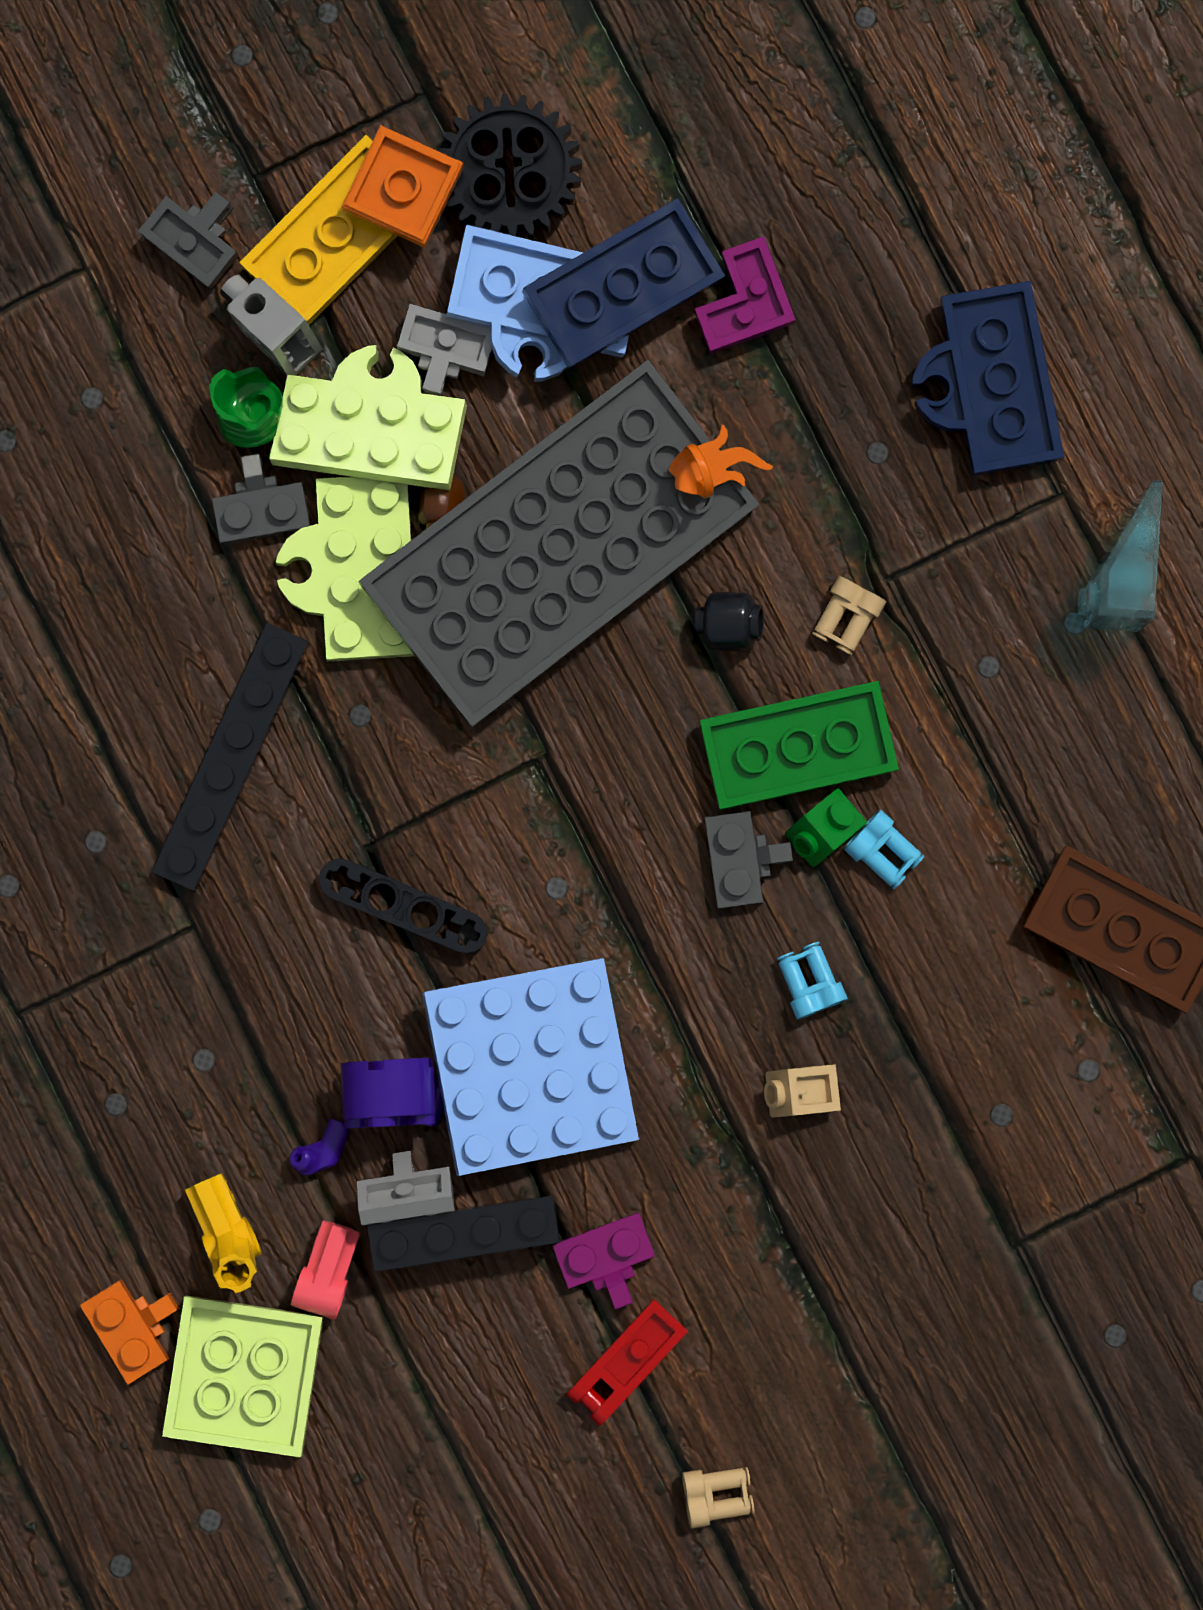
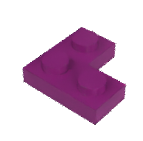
M764 236L721 252V257L735 294L695 308L694 311L709 354L795 324L796 319Z

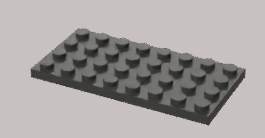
M647 360L365 575L358 583L470 728H472L760 504L746 486H742L733 480L715 486L714 494L706 499L700 495L689 494L675 488V477L668 470L670 464L686 445L695 444L697 446L709 442L710 439L654 366ZM731 466L726 468L727 471H734Z

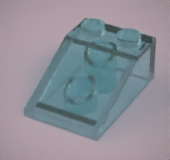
M1152 481L1137 497L1087 582L1086 588L1080 589L1078 615H1085L1084 628L1139 632L1154 620L1163 481Z

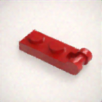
M653 1298L593 1365L571 1386L565 1395L575 1404L580 1401L591 1412L589 1417L598 1426H601L685 1336L688 1330ZM600 1378L613 1389L605 1399L592 1388Z

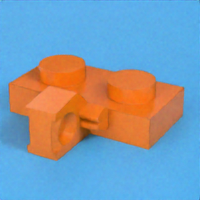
M121 1279L80 1305L127 1385L170 1359L157 1336L165 1332L159 1321L180 1309L171 1293L149 1305L144 1296L134 1300Z

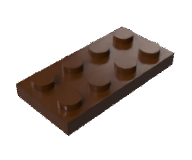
M1067 845L1063 847L1022 928L1174 1009L1188 1014L1203 985V917Z

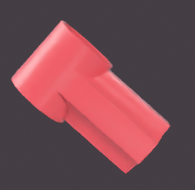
M326 1220L322 1221L308 1265L303 1267L299 1276L291 1306L332 1320L336 1319L348 1285L346 1276L361 1232Z

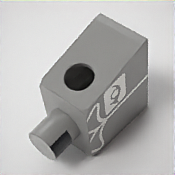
M234 275L221 288V296L230 303L226 310L238 328L286 376H296L323 350L307 321L261 278H256L248 284L240 275Z

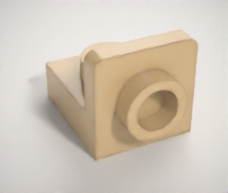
M836 1064L766 1072L764 1097L766 1104L769 1106L770 1116L773 1118L840 1111Z

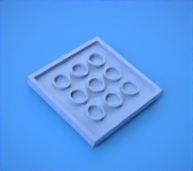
M604 958L422 993L456 1176L639 1140Z

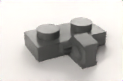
M217 192L211 196L201 210L193 205L187 212L165 196L138 230L144 238L210 290H212L239 256L233 248L221 240L226 233V229L221 225L233 210V207L229 201Z
M259 454L241 457L245 481L235 483L237 494L212 498L219 541L222 546L294 533L301 528L311 526L302 482L278 486L275 476L265 478L262 458H260Z
M751 811L705 817L717 909L763 903L760 878L771 876L769 865L793 861L790 842L766 845L765 835L754 836Z

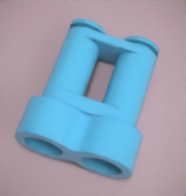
M879 809L867 821L868 823L846 844L843 850L856 862L861 859L889 886H892L894 890L905 879L906 876L903 873L909 867L911 869L915 868L924 858V855H920L921 852L892 826L894 821ZM883 844L904 861L899 869L878 851Z
M819 942L803 947L802 950L805 952L793 956L794 952H790L777 958V961H780L778 964L794 1000L790 1004L797 1020L848 1000L841 982L836 983L821 946H818ZM804 958L807 959L817 983L808 987L798 964V961Z

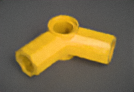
M223 1173L185 1189L203 1230L202 1241L212 1263L213 1275L219 1287L231 1289L235 1293L251 1287L253 1275L257 1272L255 1257L260 1256L262 1253L249 1221L240 1214L234 1195L230 1191Z

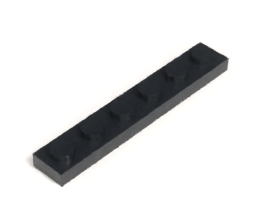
M266 623L153 868V873L196 892L310 644L309 641Z

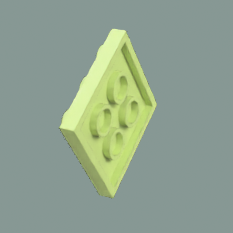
M186 1295L183 1301L162 1437L301 1457L303 1455L324 1317Z

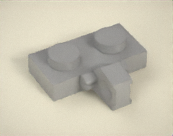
M410 304L397 349L403 353L420 357L418 368L427 371L422 388L423 394L441 396L446 378L458 379L460 369L481 376L485 375L492 352L490 327L447 317L446 314Z
M411 1151L392 1154L393 1176L357 1181L358 1211L361 1225L388 1223L393 1220L424 1215L432 1216L438 1213L455 1211L449 1167L415 1172L412 1165Z

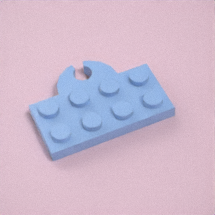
M466 225L446 316L489 326L490 345L495 358L514 377L517 378L522 367L518 352L524 346H535L543 355V363L534 372V382H541L559 376L567 368V365L530 307L522 290L525 286L581 255L583 252ZM629 335L600 353L623 358Z

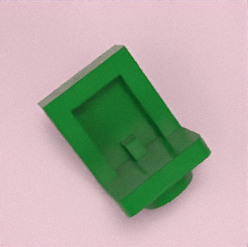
M837 788L785 832V836L792 843L795 851L805 858L812 867H816L868 822L841 790Z

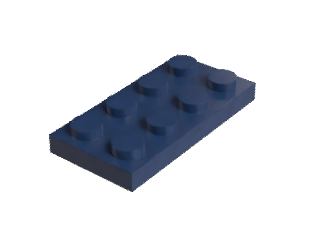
M677 198L525 286L522 293L570 370L722 281L725 274Z

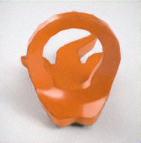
M722 424L719 434L714 440L697 446L695 444L686 445L670 464L668 470L675 477L674 485L676 489L689 494L700 495L706 499L714 494L715 486L726 481L733 480L745 486V478L741 473L726 470V468L738 462H747L762 470H771L773 466L743 447L719 450L728 438L727 429Z

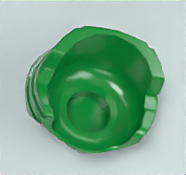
M258 367L246 368L235 373L226 369L218 372L211 379L209 389L211 402L225 440L229 441L232 445L245 448L261 446L272 441L277 433L283 407V396L279 388Z

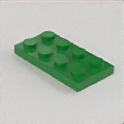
M879 681L699 721L719 811L893 773L899 770Z

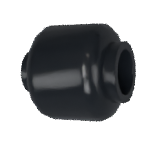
M712 592L708 596L705 606L697 607L695 631L697 634H703L704 641L709 649L747 651L752 647L754 641H761L764 627L763 606L756 604L754 597L750 593Z

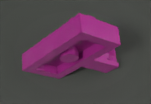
M639 1212L560 1241V1243L552 1244L568 1289L592 1280L596 1291L605 1287L608 1288L615 1309L633 1303L625 1282L626 1279L635 1276L632 1265L655 1257Z

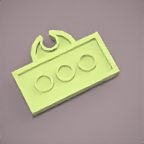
M376 345L366 346L352 352L338 365L332 381L287 375L281 417L276 436L273 439L269 459L274 466L450 491L467 404L465 399L423 394V383L414 362L402 351L394 347L390 354L394 365L392 373L382 379L372 377L370 370L378 361V349Z
M358 477L316 479L318 524L301 528L287 538L276 559L277 566L285 567L295 560H304L311 565L312 573L310 578L301 584L293 583L286 578L277 580L281 592L292 606L304 613L324 616L327 662L415 656L358 583L365 575L411 541L408 485Z

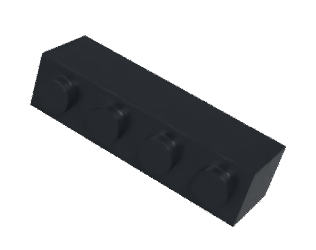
M553 1194L454 1209L455 1211L438 1213L432 1216L424 1215L393 1220L388 1223L367 1225L374 1272L560 1243Z

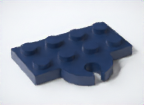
M1031 281L941 296L939 301L947 341L933 346L920 359L912 377L911 387H921L927 380L938 379L946 385L947 396L941 401H931L926 398L916 400L914 405L918 413L930 425L941 430L965 433L973 476L1062 461L1064 452Z

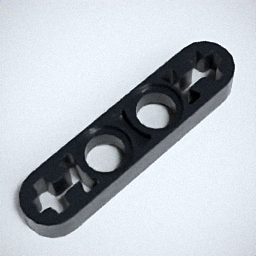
M339 858L326 863L320 871V887L330 898L459 953H475L487 941V926L482 918L475 913L366 867ZM342 867H346L349 869L347 876L358 883L362 882L363 874L371 877L362 890L360 903L352 900L357 894L355 890L342 887L339 893L332 891L334 883L328 879L331 871L339 873ZM381 884L392 887L396 895L393 906L384 911L373 908L369 899L372 889ZM422 902L433 904L438 911L436 923L426 929L417 927L412 921L411 916L414 907ZM446 910L456 913L450 921L460 926H465L468 920L474 921V930L480 934L478 941L469 940L466 946L458 944L460 936L447 929L445 939L436 936L445 923Z

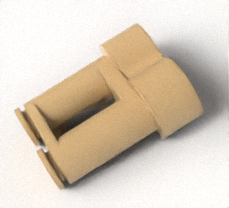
M838 576L830 590L833 596L814 629L816 632H812V634L827 643L829 641L827 638L840 644L836 645V648L852 656L853 653L851 651H855L873 616L879 617L886 601L850 580ZM847 609L854 613L843 635L839 638L833 635V632Z
M745 1467L744 1470L743 1468L706 1474H702L701 1470L682 1472L687 1516L691 1529L709 1526L712 1520L749 1515L750 1512L751 1514L755 1513L752 1495H749L748 1498L747 1486H750L748 1467ZM740 1487V1497L713 1501L712 1492Z

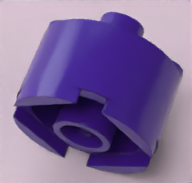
M433 1058L340 1063L342 1112L345 1129L436 1123Z

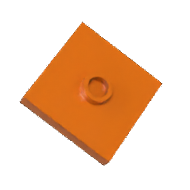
M380 125L344 200L342 209L347 213L426 248L464 168L463 162Z

